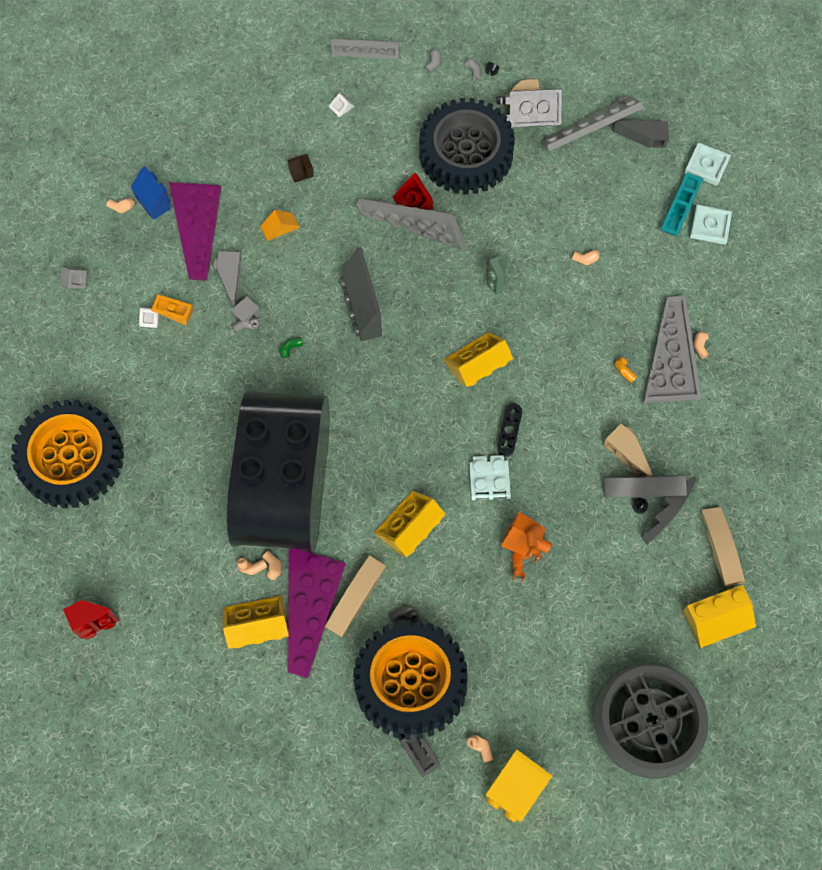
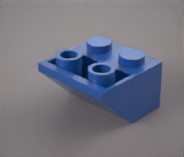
M144 166L133 182L131 189L136 199L154 220L171 209L169 205L171 200L166 194L165 186L157 182L158 179L154 172H149Z

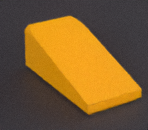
M157 294L151 309L152 312L184 325H188L194 310L192 304Z

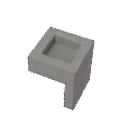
M61 266L60 284L67 288L85 289L87 271L79 267Z
M247 296L231 310L233 318L235 320L239 319L243 323L251 317L258 319L261 316L260 308Z

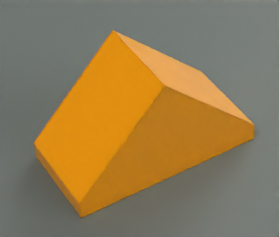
M274 210L260 228L266 240L269 241L298 229L300 226L293 213Z

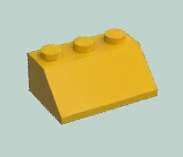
M487 332L444 358L443 361L462 385L468 387L475 385L479 379L491 375L497 368L506 366L513 357L505 339Z
M412 490L377 528L374 534L398 554L408 557L415 551V548L422 540L427 538L430 531L441 522V519L446 514L433 498Z
M744 585L687 605L683 610L700 648L756 627L752 602Z
M278 595L223 607V631L228 649L241 648L254 643L260 644L273 639L279 640L289 636L283 596Z

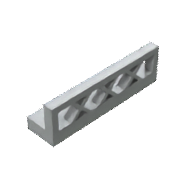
M331 39V51L334 56L399 59L400 42Z

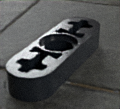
M515 403L509 404L505 409L497 451L500 455H504V457H509L514 453L522 417V408ZM512 409H515L516 413H518L515 414L514 421H510ZM507 426H512L515 429V433L509 435L505 433L504 429ZM506 439H510L508 446L511 449L503 451L504 448L501 446L505 445Z

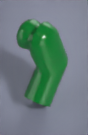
M301 337L286 340L279 348L280 356L282 358L290 357L289 350L303 346Z

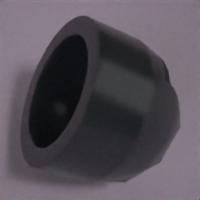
M488 62L485 68L486 73L489 74L492 71L491 76H495L500 66Z
M635 499L632 504L633 511L638 514L645 513L648 509L646 499ZM641 501L644 502L640 509H638L637 506L639 505V503Z

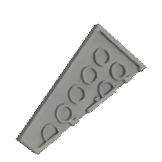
M359 199L356 204L362 215L381 222L385 219L392 226L398 228L400 225L407 227L408 232L430 240L433 239V241L439 239L444 245L449 247L453 244L460 247V251L463 252L468 247L453 214L423 210L417 207L411 208L400 204L376 202L370 199Z
M686 296L667 297L643 403L696 401L701 399Z

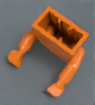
M518 512L506 531L501 547L514 551L512 563L515 571L512 579L515 580L516 576H520L522 578L521 582H523L525 579V574L522 571L523 560L529 559L534 554V562H536L541 557L540 551L548 553L552 543L543 539L545 527L521 512Z

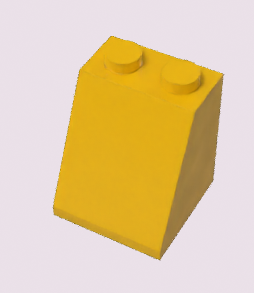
M516 749L485 795L488 799L487 803L496 810L501 808L505 811L504 816L511 822L515 823L517 820L520 823L552 775Z

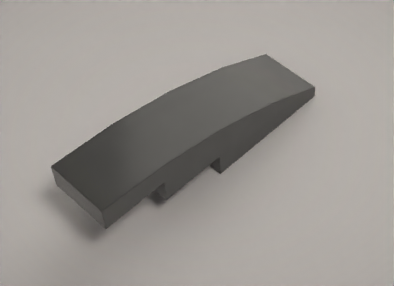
M640 474L604 477L605 497L687 495L686 475L665 476L661 474L644 476Z
M695 477L686 482L687 495L668 496L664 499L661 505L665 509L654 517L652 523L655 527L648 531L642 539L647 545L660 535L675 518L695 484Z
M400 734L398 739L422 777H425L441 766L424 738L417 739V734H411V740H405V734Z

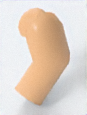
M131 198L123 199L119 202L109 199L107 202V207L119 213H124L134 206V201Z
M592 250L586 254L575 251L572 260L584 265H590L599 259L600 254L597 250Z
M240 558L237 561L238 569L248 575H254L267 568L264 559L256 563L246 561V558Z

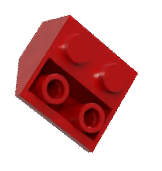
M80 600L63 609L71 630L81 639H91L97 635L96 632L102 629L109 630L116 625V622L120 621L109 608L85 600Z

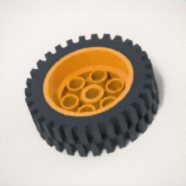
M64 400V405L61 406L58 401L53 402V408L46 404L42 406L44 412L40 413L38 409L35 410L33 414L36 417L32 420L28 416L25 419L28 425L26 427L20 425L18 428L22 435L15 434L14 440L18 445L12 444V451L15 453L11 454V460L15 463L13 468L22 484L34 497L39 498L45 504L49 503L53 507H57L59 504L62 508H68V504L73 508L79 507L78 502H81L84 506L88 505L89 498H92L94 501L98 500L97 494L100 491L105 495L108 492L105 487L107 485L112 487L115 484L112 478H118L120 475L118 468L122 469L123 462L121 459H124L122 451L124 448L120 440L121 438L108 417L101 413L97 407L92 408L89 403L85 402L83 406L80 401L74 400V405H72L70 400ZM66 438L65 442L58 444L60 439ZM85 438L83 443H77L79 439ZM50 454H55L52 459L47 460ZM69 454H74L72 459H66ZM88 454H94L91 459H86ZM63 469L62 474L55 476L58 470ZM83 469L80 475L75 476L77 470Z
M405 620V626L400 627L398 621L393 623L394 629L391 630L386 625L383 627L382 635L377 630L373 633L374 641L370 638L365 641L366 649L361 647L359 650L360 658L356 657L355 660L356 668L353 671V680L360 709L362 712H365V717L368 721L372 720L375 728L378 729L381 726L382 732L387 735L392 731L394 738L399 739L400 734H405V740H411V734H417V739H423V733L425 732L428 733L429 737L433 736L434 729L437 728L439 732L444 730L445 723L447 722L450 725L453 722V715L458 716L460 706L463 707L465 696L467 695L468 673L463 651L459 652V644L457 642L452 643V636L449 633L444 637V630L438 627L435 632L431 623H428L426 628H424L422 621L416 620V626H411V620ZM417 660L418 664L410 665L408 662ZM392 668L399 669V672L394 674L389 671ZM428 671H432L435 673V675L432 677H428L425 675V673ZM410 679L416 681L414 685L406 684V682ZM391 687L397 689L395 693L387 692V690ZM425 691H431L433 692V695L430 697H426L423 695V693ZM407 699L414 701L412 705H405L403 702Z

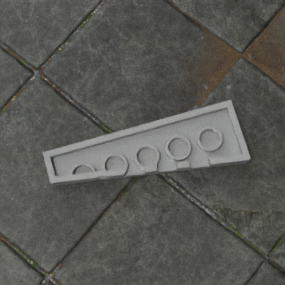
M628 95L620 96L618 101L564 128L556 134L547 136L545 140L541 141L542 145L546 150L552 151L643 109L642 102Z

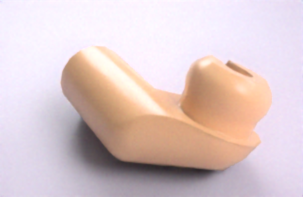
M702 331L695 335L693 347L701 359L709 356L704 347L709 336L706 332Z
M267 551L262 556L269 564L267 576L271 580H276L281 574L282 564L276 556Z
M472 735L468 738V746L481 752L483 763L494 760L489 742L486 739L477 735Z

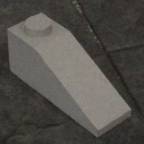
M218 251V258L214 259V268L217 269L234 308L238 302L242 267L240 252Z

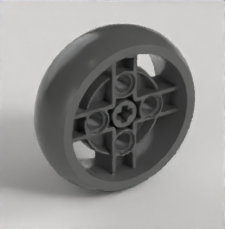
M639 663L619 670L601 688L594 708V726L602 749L617 766L639 777L652 779L666 778L684 771L700 755L707 739L709 727L708 713L699 690L685 675L663 664ZM644 679L663 682L677 691L680 696L673 699L669 694L661 690L648 688ZM623 687L627 698L621 706L619 722L610 725L609 711L611 702L615 694ZM638 695L645 697L646 705H641L637 702ZM665 707H671L674 710L673 717L666 714ZM690 715L692 722L690 739L685 749L679 753L675 742L682 730V718ZM648 716L650 718L654 717L655 721L653 722V724L651 722L648 723L646 721ZM628 723H633L636 726V733H631L627 730ZM656 735L664 737V745H659L656 742ZM629 741L640 750L653 752L658 763L639 760L627 753L620 744Z

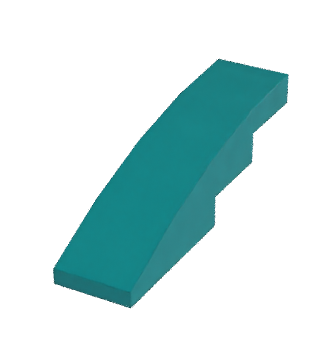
M686 173L661 231L678 237L703 178Z

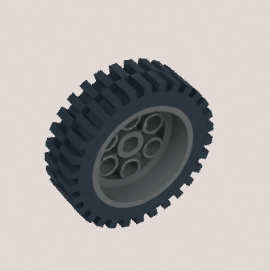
M460 98V103H456L455 99L450 100L449 106L445 102L441 104V110L436 107L434 115L429 113L427 120L423 122V128H421L419 136L421 166L424 168L425 174L429 175V179L432 182L436 180L438 187L444 184L446 191L454 188V193L459 194V190H464V194L468 195L469 190H473V194H477L479 188H482L483 192L487 191L488 185L491 188L495 187L496 180L500 183L503 180V175L506 176L511 168L515 144L513 128L511 129L512 124L510 120L507 121V116L504 113L500 116L501 110L498 107L493 110V104L491 103L484 106V100L479 99L478 103H474L475 98H470V102H465V98Z

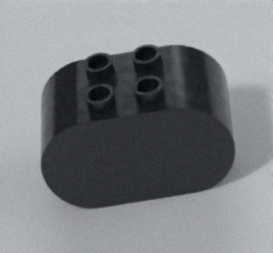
M263 391L245 392L239 411L227 500V531L232 547L246 545L308 550V552L315 551L319 536L329 446L330 412L327 396Z

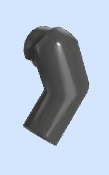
M402 606L389 613V616L393 623L401 618L416 622L419 619V612L409 606Z

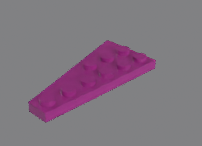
M169 182L189 280L207 281L222 187L221 185Z
M289 549L288 673L308 679L346 563L299 549Z

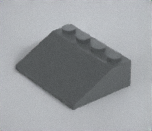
M359 247L343 268V278H340L342 289H346L347 292L344 294L346 304L351 306L349 310L351 321L355 320L356 323L353 326L355 335L360 336L362 342L381 337L382 324L381 311L362 248Z

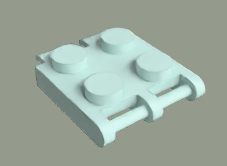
M504 455L490 456V462H487L486 456H473V462H469L471 500H476V498H489V500H493L495 497L511 499L508 461H504ZM504 491H506V493L493 494V492H504ZM488 492L489 494H475V493Z

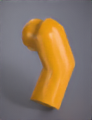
M620 357L615 361V368L625 379L632 383L637 376L626 366L628 364L627 360Z

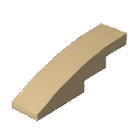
M716 507L702 510L701 515L707 528V537L713 550V559L724 586L745 583L735 543L722 508Z
M369 555L325 626L326 628L344 637L353 619L357 617L363 604L370 597L387 565Z

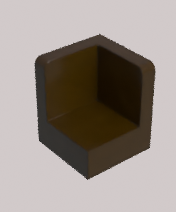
M308 154L287 160L289 171L295 183L314 177L313 167Z

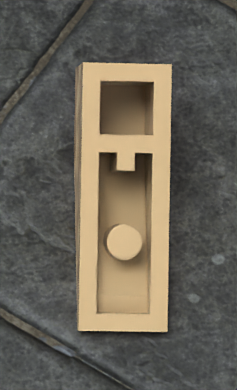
M620 424L605 439L604 446L637 475H653L634 432L629 427Z

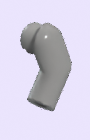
M432 50L429 54L431 55V62L424 66L428 73L441 65V53L439 50Z
M469 58L465 61L464 65L467 69L473 70L472 80L480 81L481 66L475 59Z
M251 317L245 323L239 320L232 328L236 333H239L244 328L257 329L260 323L257 318Z

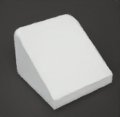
M340 93L329 105L339 117L355 107Z
M140 308L139 326L157 328L160 315L152 312V308Z

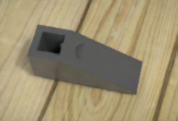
M623 119L615 121L613 132L648 148H666L669 140L668 121Z

